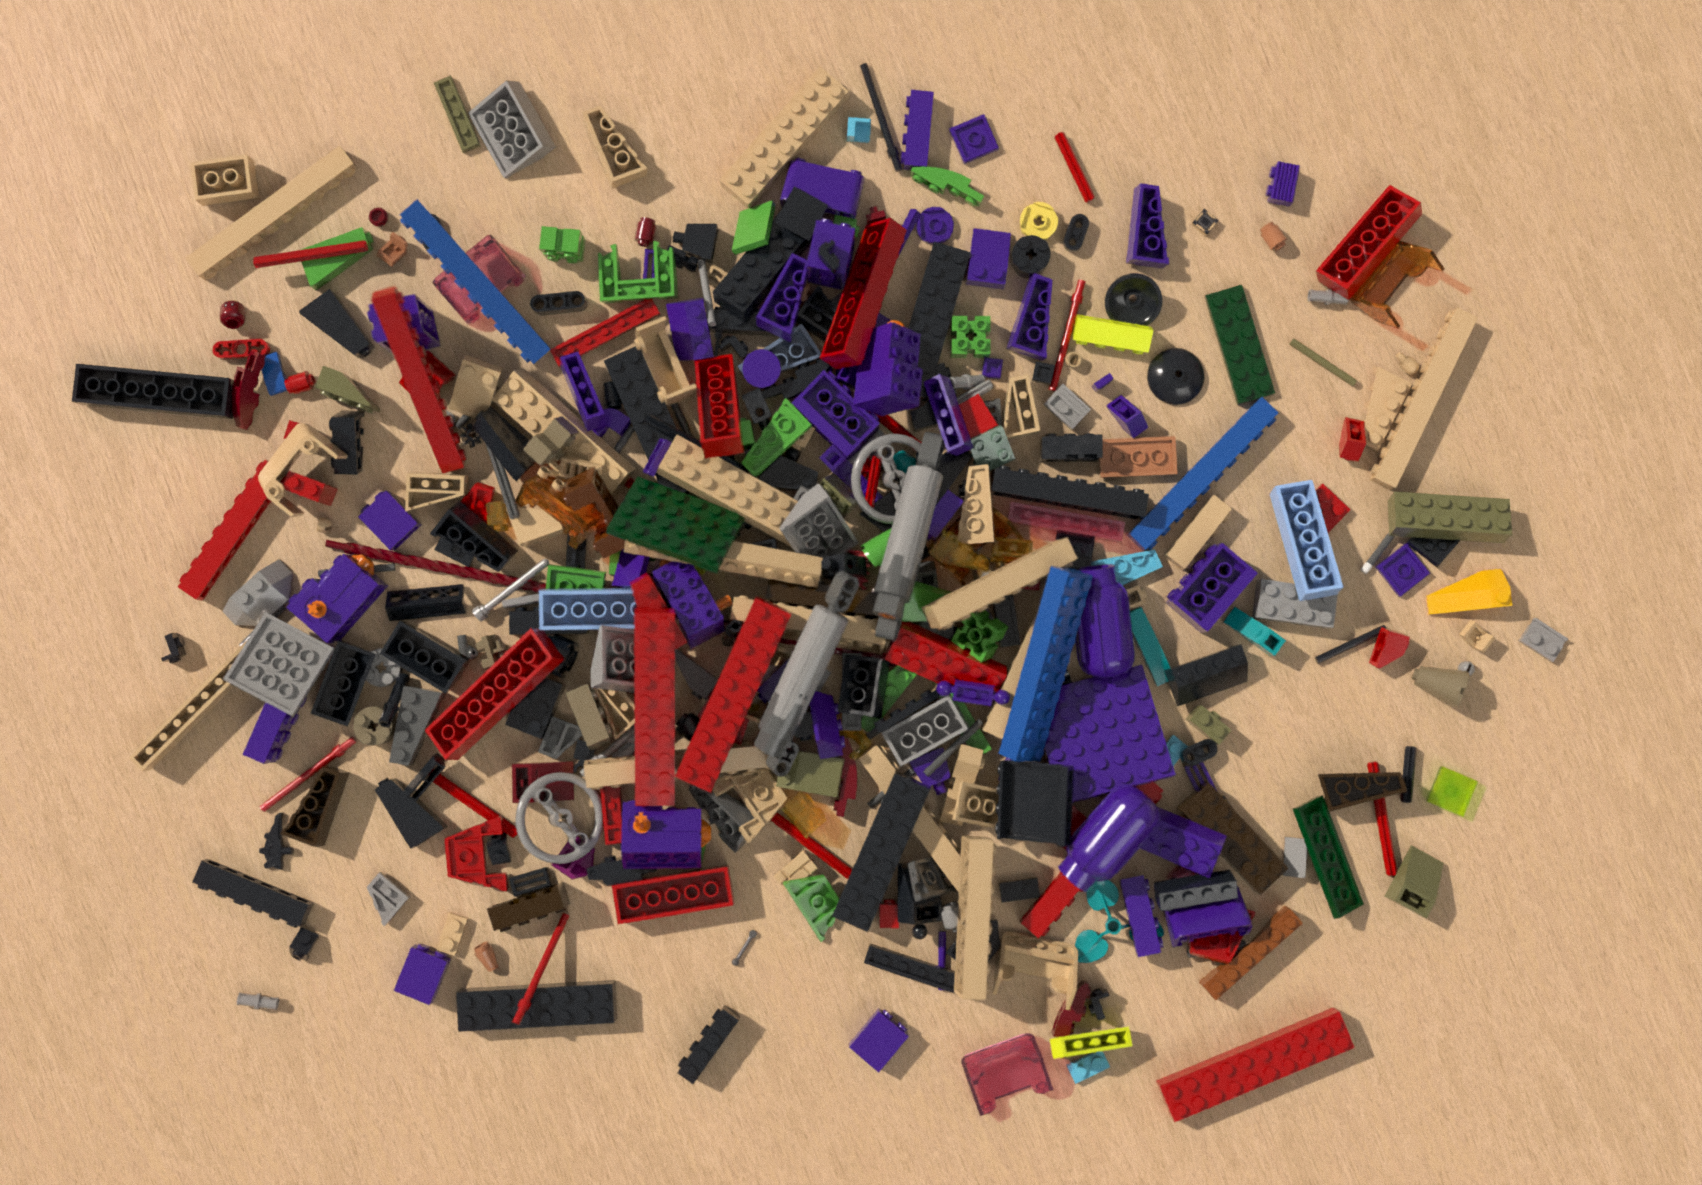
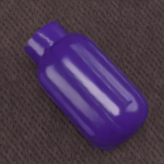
M1113 564L1079 568V571L1093 575L1091 587L1086 598V605L1083 609L1081 622L1075 637L1079 666L1088 675L1098 678L1114 677L1126 673L1132 668L1135 658L1127 590L1116 580L1115 565Z
M1131 785L1116 787L1073 833L1071 843L1067 846L1068 856L1058 866L1059 870L1070 882L1084 892H1087L1096 881L1111 879L1156 831L1161 820L1160 811L1155 803L1136 787Z

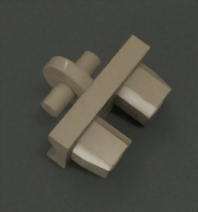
M496 634L481 637L482 640L476 643L477 651L479 653L486 652L487 658L481 662L484 670L489 669L505 654L504 651L509 650L508 645L502 646L501 640H497Z

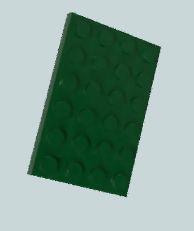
M637 476L609 523L606 533L717 574L745 521V517L721 506Z

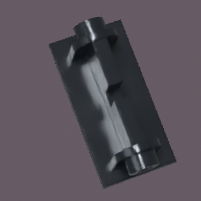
M568 532L567 567L585 569L586 532Z

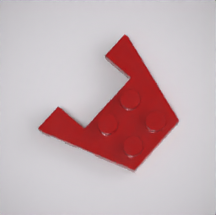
M497 816L444 839L448 877L482 884L489 888L494 887L501 891L508 890L507 872L487 873L484 835H500L504 833L502 816Z
M1248 910L1251 920L1254 918L1256 911ZM1236 931L1234 935L1226 933L1193 939V942H1188L1190 955L1229 964L1243 936H1239L1238 931Z

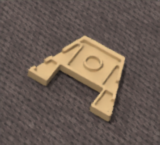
M765 768L753 772H743V774L735 776H724V778L716 780L712 789L716 797L734 788L753 815L754 819L739 827V831L748 844L788 799L782 789L776 786L777 782L768 769Z

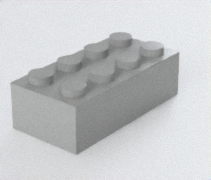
M1260 579L1256 581L1252 618L1326 629L1333 628L1338 594L1299 601L1295 584Z
M951 693L882 732L900 767L969 729L970 726L956 701L952 700L953 696Z

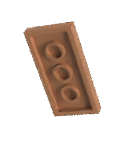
M1176 436L1103 439V458L1099 460L1100 478L1177 475Z

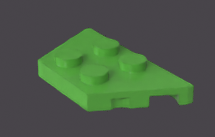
M823 874L784 881V887L820 942L824 941L826 931L835 922V918L832 915L839 901L830 883Z

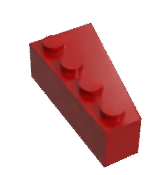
M647 573L629 582L637 608H667ZM675 621L676 650L688 642Z

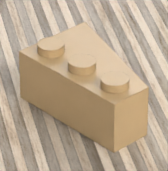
M426 472L406 473L405 512L468 494L469 475Z

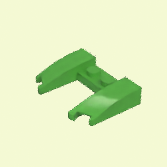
M653 241L655 278L621 280L617 244L611 245L610 247L613 251L604 257L601 253H598L600 301L605 304L628 300L678 298L673 248L670 247L669 251L659 247V242Z

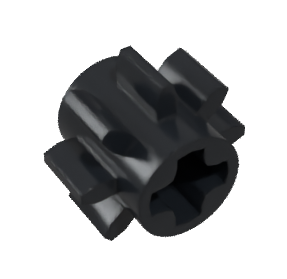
M472 423L467 424V428H460L462 434L459 436L463 441L462 445L469 444L470 448L475 447V443H482L480 436L472 427Z

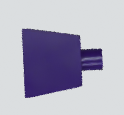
M943 747L925 753L909 762L922 783L929 786L933 785L936 795L947 792L944 780L950 778L947 760L929 777L923 771L944 752Z

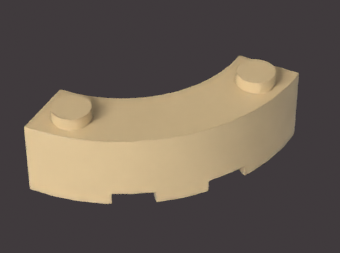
M961 744L948 787L952 788L947 790L939 821L962 827L963 822L953 820L960 781L975 783L979 769L984 767L985 758H982L984 750Z

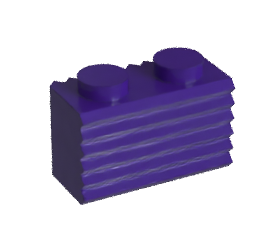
M1278 161L1274 167H1271L1269 172V178H1272L1271 185L1267 186L1265 196H1268V203L1288 207L1293 204L1300 165Z

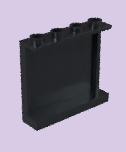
M1014 760L1000 761L998 766L1000 781L997 786L999 803L996 805L998 822L995 825L997 839L1006 838L1053 843L1063 847L1070 845L1074 766L1040 762H1016Z

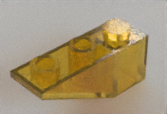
M943 529L929 546V553L943 564L982 571L989 570V560L982 554H976L969 544L961 543L957 540L958 537L951 531L947 532Z

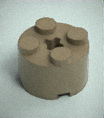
M382 706L364 708L354 717V733L363 744H385L394 737L397 722L396 716H394L391 726L385 728L378 723L384 710ZM375 723H378V726L376 728H373V725Z

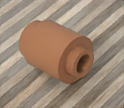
M1273 221L1260 229L1261 237L1270 250L1275 249L1278 251L1286 245L1285 241L1287 238Z

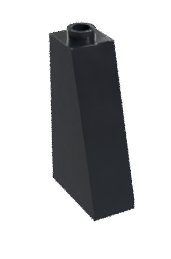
M327 290L298 311L303 317L356 357L364 358L372 352L373 344L332 290Z
M492 407L486 411L481 410L476 415L475 419L477 421L472 427L517 482L536 462L523 450L529 443V440Z
M386 778L378 783V788L374 789L410 849L420 845L448 827L443 820L419 799L415 802L407 798L404 792L406 787L396 778L390 780Z

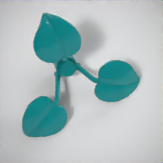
M1109 880L1096 881L1087 891V901L1090 907L1096 911L1105 908L1108 919L1105 921L1106 930L1099 935L1094 930H1084L1077 936L1075 947L1078 950L1079 963H1090L1101 959L1108 950V943L1102 937L1109 933L1112 935L1118 934L1121 929L1130 927L1129 924L1121 925L1120 921L1110 914L1108 906H1114L1117 903L1119 892L1117 887ZM1158 922L1159 929H1156L1157 936L1162 937L1164 935V931L1162 926ZM1130 929V930H1129V936H1130V938L1133 940V938H1132V933H1131V929Z

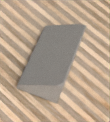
M1285 837L1283 863L1289 869L1283 873V876L1305 878L1307 847L1303 838Z

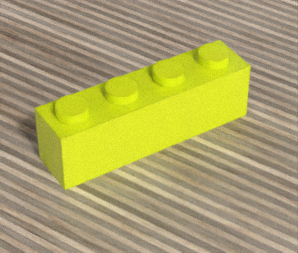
M1077 314L1072 338L1076 340L1077 344L1087 345L1088 342L1094 343V346L1099 348L1112 346L1117 351L1130 349L1135 354H1143L1144 352L1149 353L1153 328L1151 326Z
M1129 1026L1050 1039L1053 1059L1133 1046Z

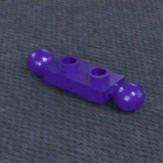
M955 680V686H951L948 681H941L936 688L941 696L953 694L952 700L986 706H991L992 700H995L999 705H1006L1010 701L1009 692L1006 690L993 692L994 685Z

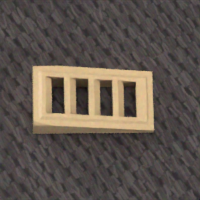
M565 456L561 459L559 476L572 478L584 472V467H587L586 470L594 466L601 476L603 465ZM576 465H579L578 473H575Z

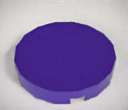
M934 206L926 208L920 214L916 224L918 236L929 245H933L934 242L945 243L950 239L954 229V222L950 213L941 207Z
M764 349L754 350L748 354L743 361L742 367L743 376L746 381L757 388H766L773 385L779 378L781 370L780 362L776 355Z

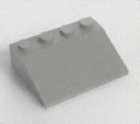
M506 80L468 112L503 178H507L540 160L556 147L521 83L518 81Z
M819 483L802 495L779 528L793 550L800 554L823 558L846 553L859 543L833 501Z
M600 626L591 665V688L635 693L634 630Z

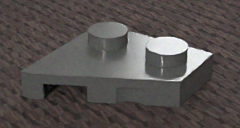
M552 716L538 753L557 759L582 736L580 727Z

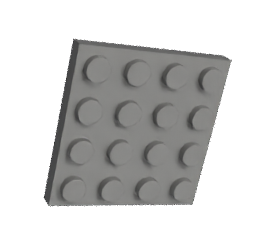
M265 612L223 680L294 717L335 649Z

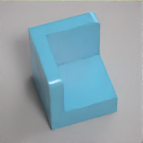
M848 117L847 141L869 143L871 119Z

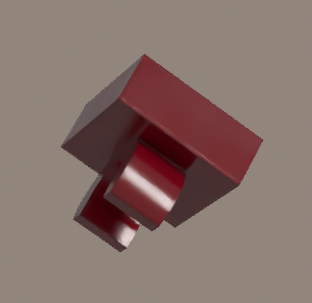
M877 206L870 207V214L866 215L867 224L886 219L884 210L878 212Z

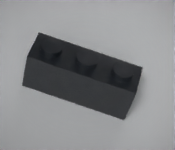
M846 654L837 712L881 719L890 662L882 658Z

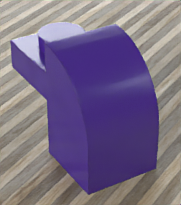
M604 409L606 426L593 429V432L602 438L607 430L611 428L622 436L628 426L631 425L629 417L616 409Z

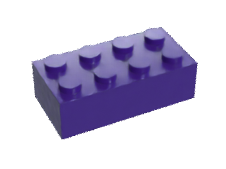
M307 697L304 699L300 707L304 706ZM265 702L242 755L263 764L279 760L283 754L282 747L291 736L290 729L299 718L298 711L292 717Z
M1157 807L1161 815L1160 824L1140 849L1210 878L1226 835Z

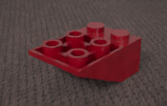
M574 761L512 764V802L519 803L525 790L534 781L545 775L562 772L574 774ZM556 781L546 785V788L551 791L554 801L574 800V783ZM541 791L539 799L543 801L546 795L544 791ZM531 798L529 801V803L535 802L533 798Z

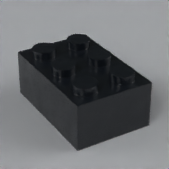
M545 677L510 711L505 725L543 739L566 684Z

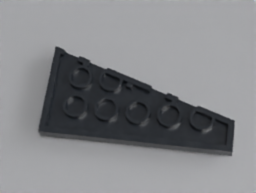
M966 451L958 456L948 452L942 455L937 471L942 474L943 480L936 505L972 458L970 452ZM893 491L875 502L874 509L885 515L895 516L896 510L894 505L896 500ZM863 511L859 514L883 532L892 528V524L876 521Z

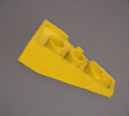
M1501 569L1479 571L1426 596L1428 615L1513 606L1510 585Z

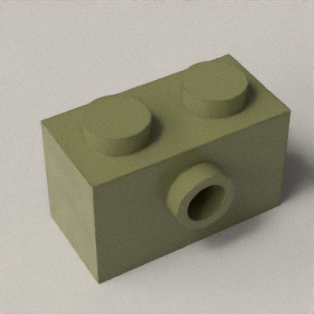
M1197 705L1185 719L1217 745H1220L1231 732V729L1220 721L1222 718L1214 711L1209 712L1202 705Z

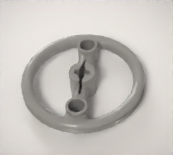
M888 434L870 441L860 451L852 468L851 486L857 504L869 517L885 524H893L895 516L882 514L869 505L861 489V471L867 457L875 450V456L881 460L885 470L882 482L884 486L892 489L896 500L894 507L897 510L906 475L903 471L897 470L893 459L895 452L891 443H903L912 447L918 453L921 448L919 441L906 435ZM883 448L887 449V455L885 457H883L882 455Z
M564 772L552 773L537 779L525 790L517 806L516 828L518 836L524 847L533 856L545 862L564 864L582 858L596 845L603 830L601 798L596 790L586 788L585 779L575 774ZM556 781L571 782L581 787L589 795L595 810L594 828L589 838L585 833L579 832L572 823V813L568 809L560 808L552 799L551 791L546 788L547 784ZM541 791H544L546 795L543 801L539 799ZM531 798L536 803L542 804L549 813V823L554 827L561 828L569 837L570 845L575 848L574 852L565 855L549 854L539 849L531 841L525 825L526 808ZM559 814L563 815L561 816L562 822L558 821L560 819ZM580 835L581 842L577 845L575 839Z

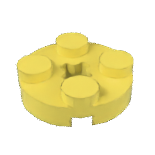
M1035 202L1024 208L1019 221L1021 232L1025 236L1034 235L1043 240L1049 239L1054 234L1058 225V217L1052 206L1044 202ZM1038 217H1041V221L1044 222V224L1036 226V223L1033 220L1038 219Z

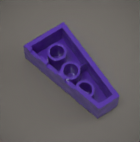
M1140 183L1134 188L1126 264L1161 269L1169 265V257H1167L1166 252L1167 242L1164 237L1165 227L1161 214L1162 205L1159 186Z
M793 253L756 316V325L790 343L807 281V260Z
M1036 273L1030 276L1006 349L1039 361L1047 358L1046 349L1053 279Z

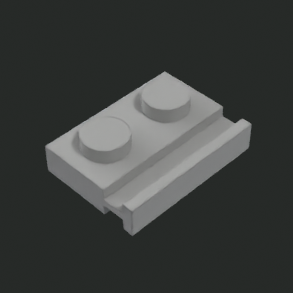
M1064 384L1044 403V406L1070 430L1091 410Z
M1533 618L1531 624L1528 625L1519 639V642L1546 660L1554 662L1568 638L1539 619Z

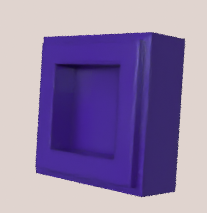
M984 357L982 375L986 378L1001 379L1003 359Z
M1109 373L1095 382L1092 388L1097 392L1110 384L1114 378Z

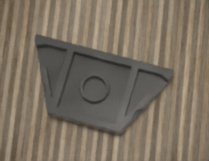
M932 857L908 863L916 902L956 891L953 885L949 887L943 878L946 875Z

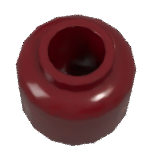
M234 300L224 302L220 307V322L229 329H237L243 326L246 321L244 305Z

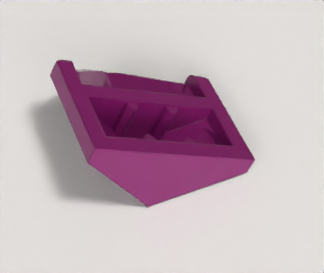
M579 837L575 839L577 845L581 842ZM569 840L558 855H565L575 851V848L570 845ZM592 848L590 852L576 861L564 864L552 863L551 865L572 880L588 875L587 868L593 866L595 848Z

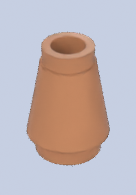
M488 941L474 948V955L488 972L498 967L491 944L489 945Z

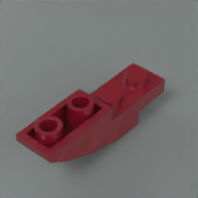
M250 351L245 368L237 366L232 386V411L235 425L244 430H248V427L252 424L254 410L259 404L260 394L253 391L258 385L259 373L265 365V355Z
M845 737L846 747L842 748L843 755L840 756V758L845 759L842 771L844 779L840 782L839 800L835 799L833 809L837 811L836 816L844 817L847 799L855 800L857 791L855 756L849 739Z
M1082 980L1077 985L1070 1010L1066 1009V999L1061 1005L1051 1031L1054 1037L1073 1035L1075 1023L1072 1022H1081V1017H1085V999L1089 998L1091 991L1087 981Z

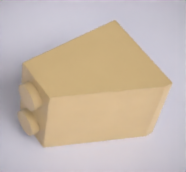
M518 508L520 517L514 520L510 519L518 544L524 547L569 532L567 527L570 524L567 516L556 510Z

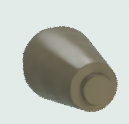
M1420 666L1419 669L1415 668L1412 680H1415L1414 684L1451 707L1458 708L1470 673L1461 670Z

